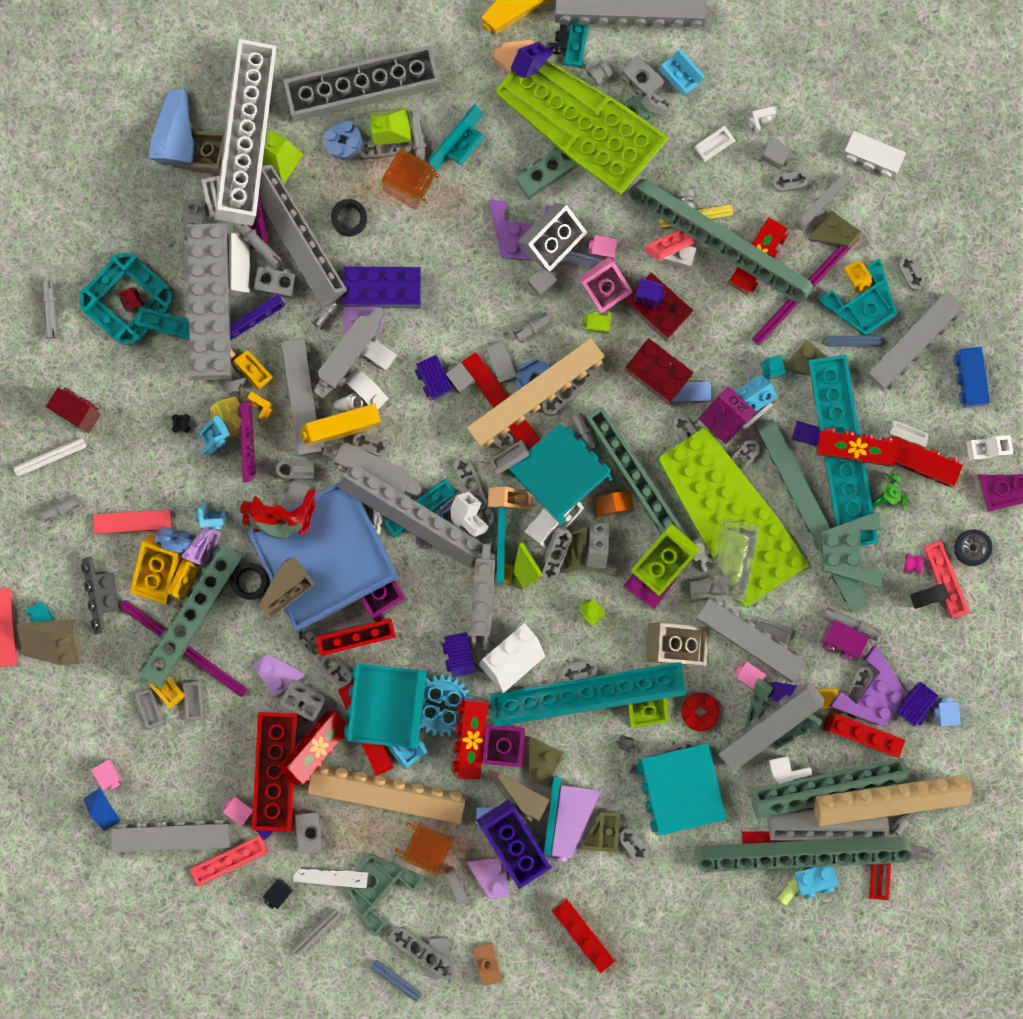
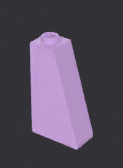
M561 785L552 847V856H555V860L566 861L567 858L572 857L600 795L599 790Z

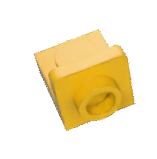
M861 260L844 267V272L852 283L855 294L865 292L872 287L871 274Z
M251 391L247 398L252 401V407L257 410L263 408L257 418L261 421L264 418L268 419L273 411L271 409L272 404Z

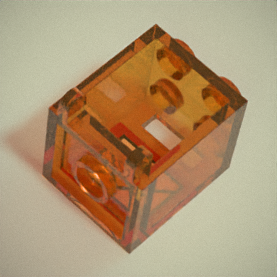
M400 148L381 179L384 192L416 210L421 201L425 202L426 197L424 195L435 178L438 179L440 175L434 171V166Z
M421 821L417 826L407 823V827L415 830L405 851L395 848L394 852L403 856L401 860L437 876L455 838Z

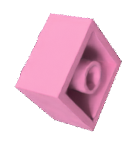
M610 257L578 277L601 313L633 293Z

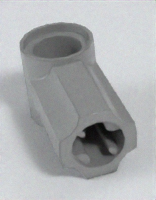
M281 461L277 465V475L281 480L314 479V462ZM284 466L291 469L287 475L280 473V469Z

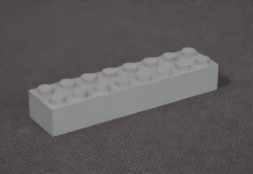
M431 45L283 79L294 122L440 88Z
M226 223L187 224L191 378L193 381L231 379Z

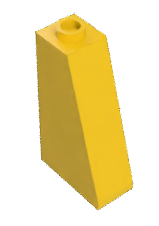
M496 0L481 17L482 27L488 33L492 31L494 34H497L551 0Z
M376 404L306 423L301 427L300 435L302 440L305 441L306 446L369 431L378 425L381 419Z

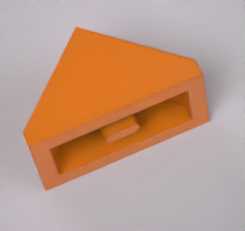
M630 491L614 492L593 498L596 517L634 510Z

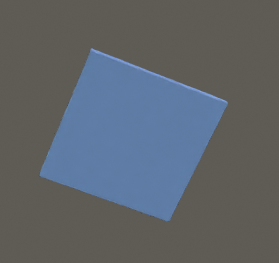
M339 483L315 495L317 505L311 519L310 529L307 530L305 535L292 534L286 539H278L268 536L262 531L256 533L252 532V529L247 531L271 582L282 563L295 556L315 584L284 608L296 632L399 578L362 502L337 487ZM302 502L289 508L287 511L295 510L299 505H302Z

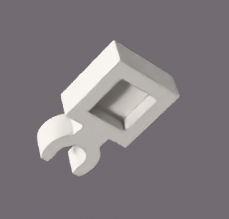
M699 537L692 541L701 549L693 560L695 562L701 561L702 570L704 572L707 571L705 567L706 562H710L713 567L716 566L715 561L707 556L710 553L702 538Z

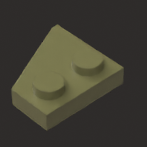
M831 211L808 239L814 243L819 241L825 242L826 245L850 248L862 234L856 227Z
M807 340L786 362L784 369L810 376L808 360L826 358V356Z
M589 527L570 531L572 541L561 566L563 573L583 569ZM564 534L563 536H560V537H559L560 540H561V538H563V537L565 538L566 535Z
M529 737V779L547 788L563 752L533 737Z
M601 811L580 846V850L618 852L620 813Z

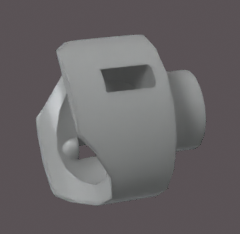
M231 364V379L218 380V383L224 392L232 393L233 391L241 390L246 377Z

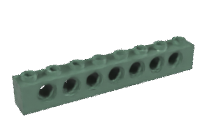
M641 94L637 97L635 95L630 97L626 101L627 104H625L627 108L646 121L653 117V113L643 106ZM556 147L548 153L549 156L546 158L537 159L528 170L526 168L521 170L517 174L516 183L529 200L579 166L571 159H564V153ZM554 163L557 165V169L549 170L547 165ZM538 173L542 178L539 181H535L531 176Z
M601 407L588 415L586 422L660 535L673 524L687 536L604 408Z
M224 544L221 548H216L212 555L214 559L211 564L207 563L202 570L204 575L200 580L197 579L191 588L193 592L190 597L186 596L181 603L183 608L179 613L176 612L170 621L172 625L169 630L165 629L160 636L162 641L158 646L155 645L149 654L151 658L148 663L144 662L139 669V672H141L139 676L160 690L228 585L233 572L244 559L242 555ZM218 563H226V569L218 571L216 569ZM208 579H215L216 585L209 588L206 586ZM198 595L206 596V601L203 604L196 603ZM187 612H195V618L193 620H186L185 615ZM179 627L185 629V634L182 637L175 636V630ZM167 644L175 646L172 653H165L164 648ZM158 660L164 662V667L161 670L154 669V663Z
M902 758L760 787L752 789L751 805L757 819L814 807L816 796L907 783L908 771Z

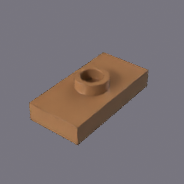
M488 943L473 947L483 986L501 982L502 978L493 944Z

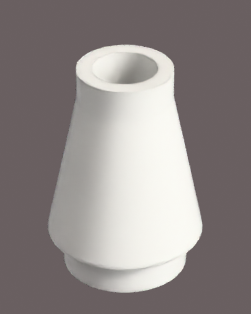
M350 394L334 402V408L337 411H351L361 408L363 405L362 398L356 394Z

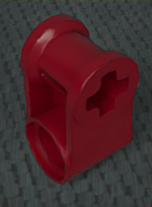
M134 287L118 293L126 312L144 305L139 296L138 289Z

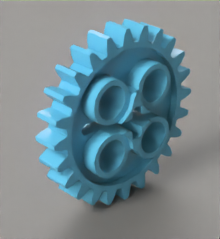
M441 674L440 679L433 675V681L426 678L427 684L425 685L421 728L426 726V733L433 730V736L440 732V736L443 737L444 732L451 736V730L455 731L456 722H459L457 711L443 708L440 711L439 706L428 704L425 700L441 703L444 700L446 705L457 707L458 703H461V698H472V696H466L470 690H463L464 682L458 685V678L451 681V675L444 679L443 674ZM434 688L439 689L441 692L440 697L437 699L430 697V691ZM453 693L459 695V701L455 704L450 703L448 700L449 696ZM428 707L435 709L436 712L433 717L425 715V710ZM451 712L454 714L452 722L444 721L443 716L445 713Z

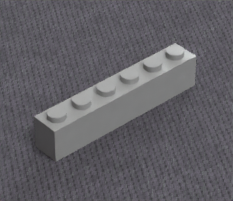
M946 291L866 376L882 391L886 387L890 390L897 382L895 378L899 374L903 376L910 369L908 364L912 360L916 362L923 355L921 351L925 347L929 349L936 341L934 337L938 333L942 335L949 328L946 324L950 320L954 322L962 314L959 311L963 306Z
M305 339L282 342L298 455L301 457L323 453L322 448H325V442L306 446L305 441L302 440L300 435L301 427L306 423L321 419L317 418L316 411H319L320 408L318 399H314L313 393L316 382L311 380V374L314 373L313 363L308 360V355H311L310 344H306Z
M709 598L695 619L789 681L794 682L807 663L803 660L804 656L796 651L791 653L787 650L788 646L779 640L776 643L770 639L772 635L764 630L758 631L754 628L756 626L754 623L747 619L743 621L738 617L740 614L733 609L726 610L722 607L723 603L718 599L713 598L711 600Z
M810 682L797 686L793 694L790 696L785 695L780 699L777 706H770L762 717L754 718L749 723L750 726L746 729H739L735 733V737L731 740L728 738L721 743L718 755L733 771L823 706L824 697Z
M797 810L769 816L768 819L770 840L813 841L888 837L889 834L888 817L820 827L814 810Z
M206 820L194 821V825H187V821L175 822V826H167V822H157L155 826L148 827V823H136V827H128V824H116V828L111 829V852L231 847L230 823H226L225 820H214V824H206Z

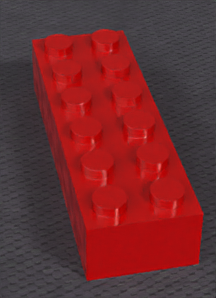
M258 712L251 830L293 832L295 784L285 776L279 767L297 747L299 715L296 713Z

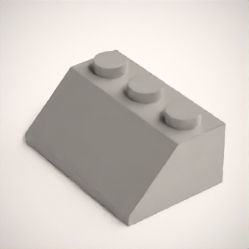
M554 203L517 243L527 256L550 272L587 234V231L567 205Z

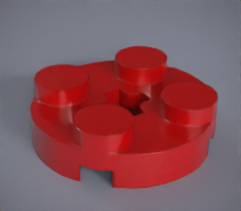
M694 693L686 698L682 704L681 716L685 724L692 730L706 731L716 725L720 716V708L716 699L709 694ZM699 706L706 710V714H703L702 718L695 714V710H698Z

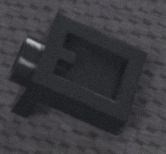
M560 25V31H556L555 42H547V48L553 52L552 54L559 55L565 52L568 25Z

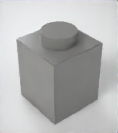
M771 139L761 159L781 169L783 165H788L792 157L789 155L791 149Z
M542 268L528 279V284L541 297L557 284L558 280L556 278L558 276L553 269L548 272Z
M454 363L447 369L446 376L459 394L475 383V380L462 363L458 365Z

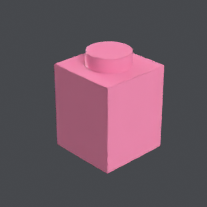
M595 235L594 240H590L588 251L592 252L591 256L601 259L610 257L613 260L617 239Z
M748 662L740 663L734 672L737 674L735 679L753 691L757 679L763 680L766 676L765 673Z
M107 760L91 770L102 790L109 789V791H112L120 786L119 782L123 780L111 760Z
M238 796L230 797L223 806L226 808L223 813L241 826H244L252 815L253 807Z

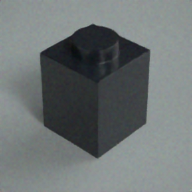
M277 878L264 894V903L271 909L275 907L278 910L294 889L282 879Z

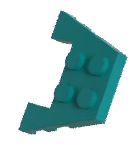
M880 258L866 267L875 285L846 305H843L834 290L818 299L820 304L864 336H867L897 315Z

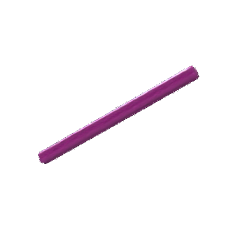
M853 245L850 248L838 246L808 278L813 288ZM789 298L755 334L752 341L759 346L800 302H795Z
M124 600L120 605V609L158 637L165 630L163 626L129 601ZM188 646L183 654L238 696L243 697L247 688Z

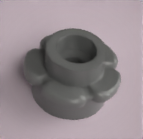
M620 735L619 740L616 741L621 750L630 751V748H635V740L631 737Z

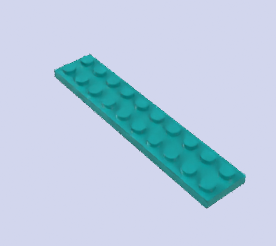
M847 355L808 360L819 431H824V428L835 429L836 433L843 434L844 431L854 432L855 436L860 437ZM824 456L836 527L873 514L865 463ZM876 530L860 531V546L879 543Z
M678 662L511 690L504 693L491 694L493 726H503L687 695L682 664Z

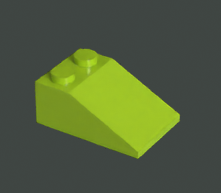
M671 524L630 571L660 596L701 549Z

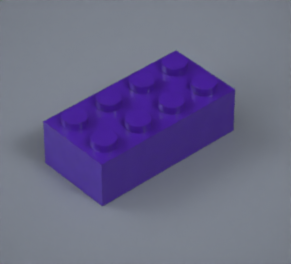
M344 266V286L347 289L344 293V307L421 309V267Z
M509 799L476 820L518 889L552 868Z

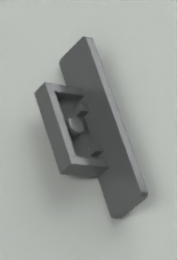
M90 556L82 559L81 570L85 575L84 588L88 593V609L92 614L91 627L95 631V635L105 632L102 613L119 611L120 606L114 573L95 575L93 558Z

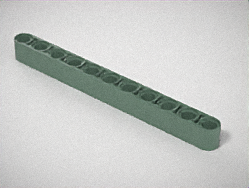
M640 179L630 188L628 194L632 201L791 300L803 302L812 291L813 285L807 278L650 181Z
M770 419L756 426L755 430L759 432L764 448L768 449L769 457L773 465H776L782 483L785 482L788 488L787 492L791 500H794L800 517H803L808 533H811L814 538V545L822 554L821 532L830 529L776 422ZM835 574L830 575L835 585H838L843 601L847 602L850 613L868 605L867 598L856 580Z
M902 836L709 845L699 847L696 852L698 869L703 872L904 863L912 857L909 840Z

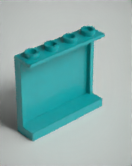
M561 423L528 451L530 454L528 457L508 468L520 484L560 525L566 521L563 515L605 478H608L610 481L613 480L609 474L611 472L610 468L604 462L600 464L597 461L599 459L592 450L588 452L585 449L587 447L580 438L576 440L573 437L575 435L568 426L565 428Z
M356 663V667H352L351 678L354 679V686H350L349 698H352V704L347 707V717H350L349 725H345L344 737H347V741L418 749L427 671Z
M708 743L638 759V764H636L637 772L642 776L643 783H641V789L647 797L645 806L647 813L651 814L650 828L652 833L655 832V836L726 820Z

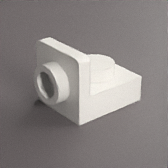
M775 106L752 111L749 125L751 129H754L755 133H759L761 129L759 121L761 123H768L775 117Z

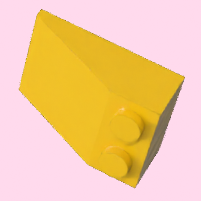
M149 534L141 543L130 593L166 605L170 596L167 592L183 559L181 556L185 549H183L182 553L166 550L161 547L162 543L158 541L156 544L154 542V535Z

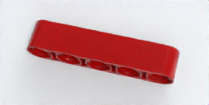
M354 682L338 689L346 710L352 704V698H349L350 686H354ZM361 743L376 776L394 769L384 745Z

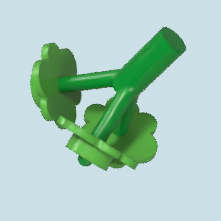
M893 472L891 474L885 473V476L890 478L891 481L888 485L882 487L883 494L872 500V507L874 509L883 503H890L891 505L901 503V510L904 511V506H907L909 502L908 495H904V490L900 491L898 487L893 485L896 482L903 486V483L900 481L902 478Z

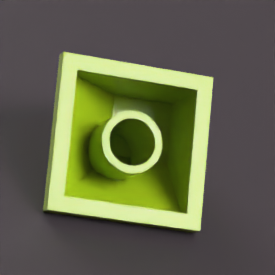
M407 108L370 112L374 146L411 142Z
M271 129L265 137L262 166L272 165L284 184L304 154L287 139Z
M522 542L518 547L513 570L515 577L512 580L518 588L521 586L522 589H525L541 579L543 574Z
M667 698L627 705L631 728L669 722Z

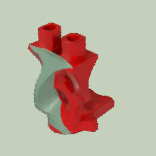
M307 490L302 505H299L298 508L290 512L280 505H263L257 496H254L252 502L243 500L240 507V513L244 514L242 522L245 525L251 526L252 532L262 531L273 538L286 539L292 534L303 536L310 529L311 519L317 505L315 501L316 490Z

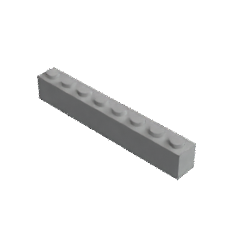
M555 0V23L564 25L569 23H578L580 25L597 24L600 26L607 24H616L617 26L635 25L637 27L653 25L654 27L672 26L674 28L686 26L697 29L705 27L707 19V0Z
M272 165L262 166L259 186L261 206L264 208L320 304L334 303L347 291L346 287Z
M351 463L337 486L468 568L483 546V543L354 463Z

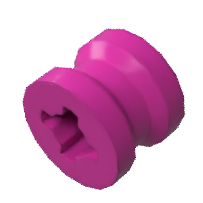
M907 553L905 556L904 572L909 573L913 571L916 574H921L923 556H912Z

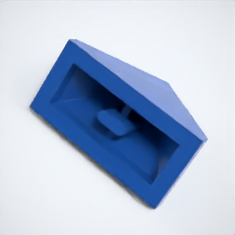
M100 788L83 798L89 815L103 831L121 821Z

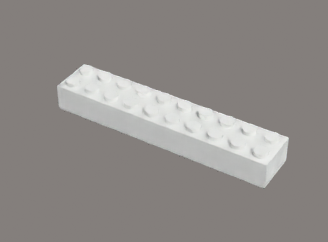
M242 39L238 41L214 219L250 226L254 223L277 46Z

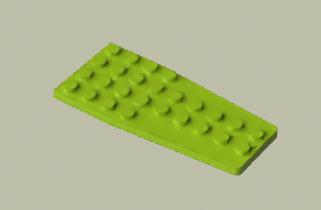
M549 60L542 65L535 75L527 78L518 76L513 70L496 89L497 96L575 164L619 196L624 193L669 140L667 135L625 105Z
M707 428L701 429L659 457L663 470L712 559L745 608L809 566L778 517Z

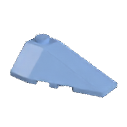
M186 90L168 91L151 138L149 158L160 164H193L195 140L192 138L191 133L193 128L192 123L189 121L188 113L190 109Z

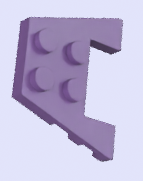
M489 199L501 258L534 261L527 256L517 243L534 224L505 221L506 201ZM546 205L545 213L551 206Z
M872 646L863 658L864 661L877 671L871 682L856 702L839 691L829 706L885 727L907 698V694L879 648Z

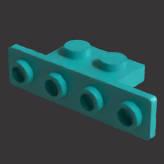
M474 104L466 112L465 116L455 125L441 145L431 154L427 162L436 172L448 158L462 166L485 138L481 132L473 128L483 116L482 111L477 105Z

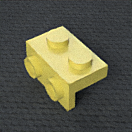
M236 396L218 401L210 407L211 417L219 415L226 424L227 430L230 433V436L225 440L226 442L231 438L240 436L241 418H239L238 414L240 404Z

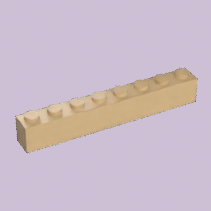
M590 338L469 425L467 431L479 447L483 445L485 448L494 442L493 438L498 434L503 436L509 432V426L514 423L518 425L526 419L524 416L527 413L531 412L533 414L541 408L540 404L545 400L549 403L557 397L555 393L559 390L564 392L572 386L570 382L576 378L578 381L587 375L586 371L591 367L596 369L603 364L601 360L605 356L592 338Z
M324 764L311 774L308 794L461 824L466 794H462L459 791L451 792L439 787L431 788L419 783L411 784L399 779L391 780L383 776L367 775L364 772H351L344 768H331Z
M967 775L816 796L814 814L820 827L970 804L973 789Z

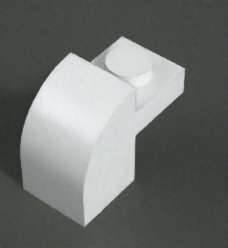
M358 368L346 378L345 384L355 394L359 395L367 405L376 404L377 410L389 399Z
M1010 435L966 442L969 460L981 461L1013 454Z
M470 492L456 495L451 506V519L454 526L461 530L466 529L469 534L475 537L487 533L489 526L477 516L482 503Z
M788 756L767 760L771 776L778 784L794 781V779L808 778V776L812 775L811 767L792 771Z

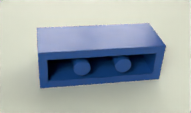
M982 346L959 349L956 351V355H954V365L958 366L959 373L956 374L957 384L961 385L962 392H959L960 403L964 404V408L988 405L990 397Z

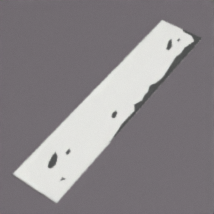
M300 867L294 874L293 882L366 888L368 873Z

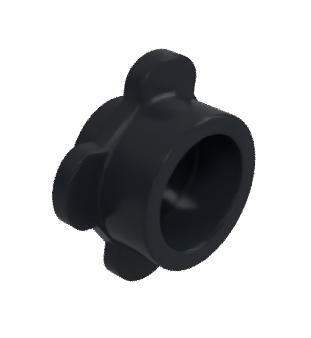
M174 414L172 416V431L174 433L179 431L190 432L189 421L191 417L188 414L184 416Z

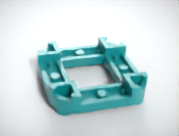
M121 253L113 255L110 258L111 261L86 287L81 289L80 306L116 342L131 346L140 342L151 329L134 325L137 315L126 325L101 302L103 298L126 274L153 297L144 308L167 313L172 306L174 298L169 286L135 255Z

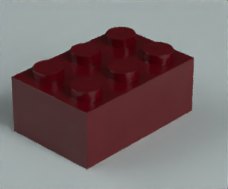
M651 272L645 279L664 285L662 290L666 291L661 306L657 305L653 309L652 307L649 308V306H642L638 302L635 303L634 299L638 287L629 295L624 304L667 342L692 315L694 310Z
M650 338L645 341L624 369L626 373L669 406L694 374L693 371Z
M57 387L46 405V408L87 433L91 432L101 415L97 411L98 407L92 404V402L79 397L75 392L66 387L63 390Z

